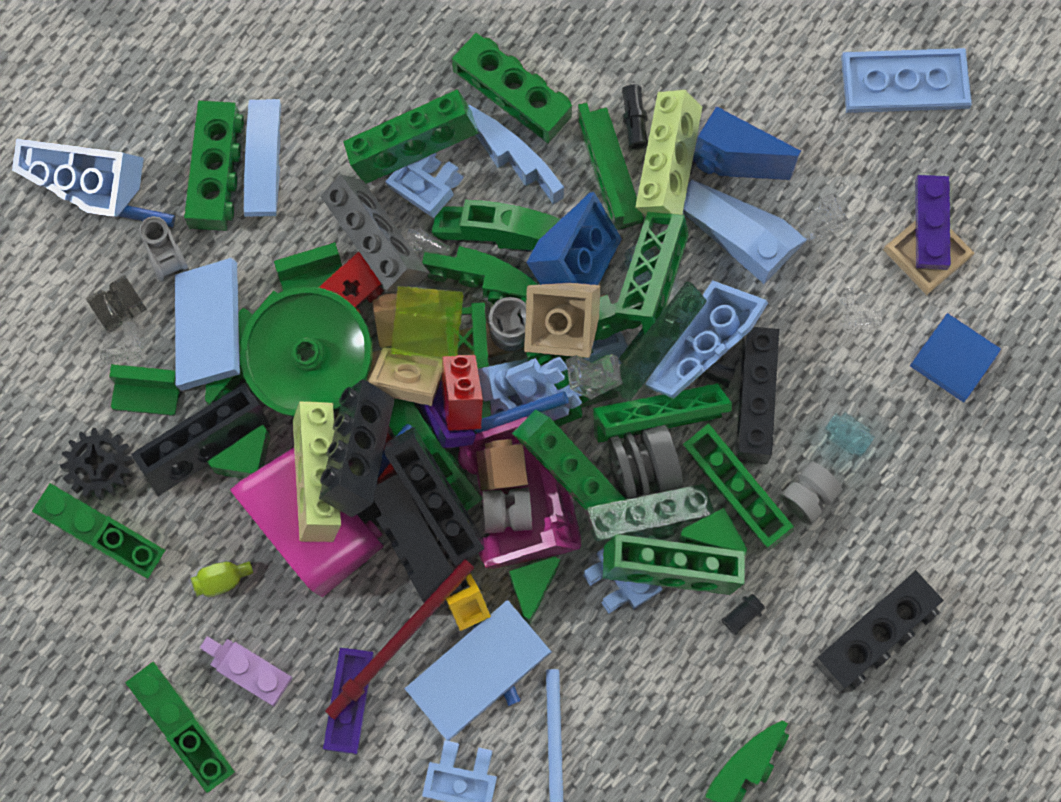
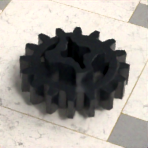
M92 428L91 436L88 437L82 431L79 432L80 441L78 443L73 440L68 442L72 447L71 452H62L63 457L68 460L67 463L60 465L64 472H68L63 477L64 481L67 484H73L71 489L76 494L83 490V496L88 500L92 497L93 493H95L99 500L104 499V492L107 491L113 497L116 496L115 487L119 485L122 488H126L127 485L123 481L124 476L133 477L134 474L127 468V466L135 463L133 457L127 455L132 451L128 444L122 445L124 439L119 434L112 438V432L109 429H105L103 434L100 435L96 428ZM104 445L114 448L117 454L113 452L106 453ZM99 456L103 462L99 463L98 469L95 470L91 465L97 464ZM114 471H116L115 474L109 480H107L110 477V475ZM78 474L89 475L91 484L81 480Z

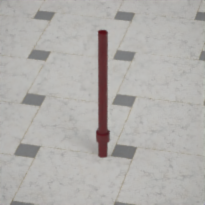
M466 559L462 561L354 679L350 678L341 687L343 691L325 709V712L332 719L335 720L353 700L356 702L365 693V686L475 569Z

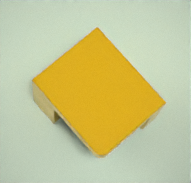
M471 573L465 578L469 588L446 599L449 605L448 608L460 631L491 617Z

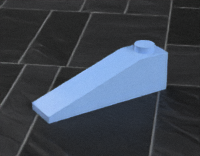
M16 139L12 170L39 186H44L62 199L74 203L87 213L118 217L140 188L144 158L122 152Z
M691 180L688 183L683 214L763 284L807 241L805 237L780 217L695 180Z
M712 280L646 382V387L674 399L752 330L768 305L767 300Z

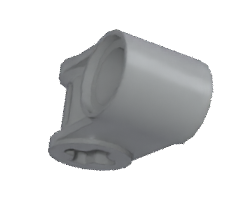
M155 216L145 219L140 225L139 233L159 282L164 281L165 276L181 269L184 271L189 270L178 243L175 242L166 222L160 217ZM156 230L164 231L161 238L157 240L149 239L152 232Z

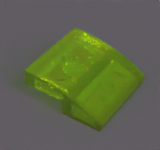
M397 286L391 354L441 359L442 356H457L463 292Z

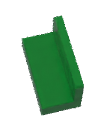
M335 242L274 261L283 291L297 287L318 288L342 267Z
M111 364L109 377L114 383L111 402L113 410L174 416L176 414L180 391L176 387V370Z

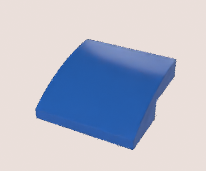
M947 313L912 361L910 367L964 403L1001 348Z

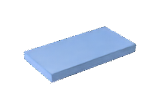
M966 48L843 52L841 55L846 113L970 109L972 105Z
M233 258L175 275L176 387L181 391L240 374L237 262Z
M508 600L491 613L490 618L483 620L404 688L447 741L455 737L552 653Z

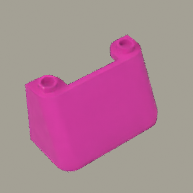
M528 417L478 433L473 445L459 446V463L463 469H467L471 474L477 475L479 489L480 481L476 452L484 450L485 443L498 440L512 439V445H520V441L512 433ZM524 446L528 485L493 490H501L504 494H508L510 489L529 487L532 530L513 531L511 527H507L504 532L489 533L490 536L484 537L485 549L479 552V556L485 568L495 569L578 550L581 547V535L572 497Z
M294 448L247 476L230 489L235 498L312 592L321 597H324L384 547L379 540L383 534L371 520L364 523L358 515L350 517L341 511V526L333 542H301L299 540Z

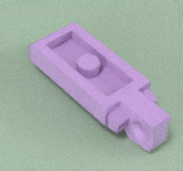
M207 636L200 646L204 652L214 657L210 665L216 668L217 672L275 707L293 679L290 675L240 644L233 643L228 639L222 646Z

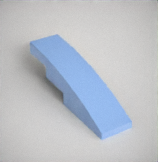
M280 99L249 100L244 171V217L277 215L280 179Z
M469 105L479 132L475 136L495 165L499 168L509 162L525 186L536 180L552 204L564 198V186L546 163L510 130L495 119Z

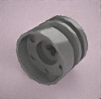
M666 425L642 429V444L637 445L631 432L625 433V449L618 436L608 438L611 472L617 488L620 489L623 497L630 504L637 502L636 486L642 499L649 498L650 482L654 483L660 494L683 489L678 456Z

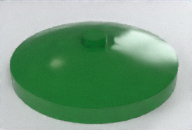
M317 287L288 289L266 300L249 319L243 332L240 346L241 368L250 389L271 409L290 417L295 416L299 402L333 403V413L340 410L339 398L342 392L347 387H353L362 379L367 380L373 357L370 332L360 313L340 295Z

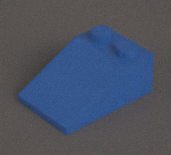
M716 106L697 138L693 162L696 163V166L701 171L707 174L715 173L719 176L790 180L801 151Z
M595 192L587 194L538 240L526 263L540 285L557 283L598 285L622 238Z

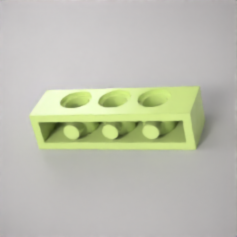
M686 90L658 92L636 202V208L645 216L647 212L683 214L702 113V106Z
M299 402L293 418L299 540L301 542H333L341 526L340 511L319 499L322 487L320 478L326 469L328 461L326 453L329 445L332 443L335 431L333 430V403Z

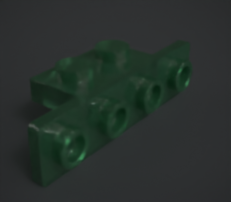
M685 282L644 335L642 328L618 358L622 364L609 380V384L624 400H632L706 304L707 300L693 283Z
M699 484L589 507L585 513L596 541L611 539L615 534L642 538L655 537L656 540H666L675 535L674 531L684 522L705 518L713 514L714 509L706 486Z

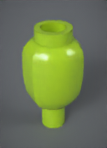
M224 561L201 568L197 572V576L190 579L197 597L204 595L210 598L234 589L242 577L253 574V569L249 561L239 565Z

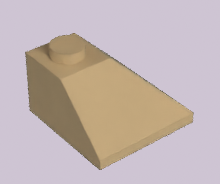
M578 283L527 286L524 352L589 358L599 320L601 286Z

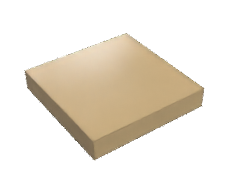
M916 221L883 249L926 295L974 255V252L950 228L951 266L949 269H916Z
M383 347L368 382L396 399L432 406L442 379V359Z

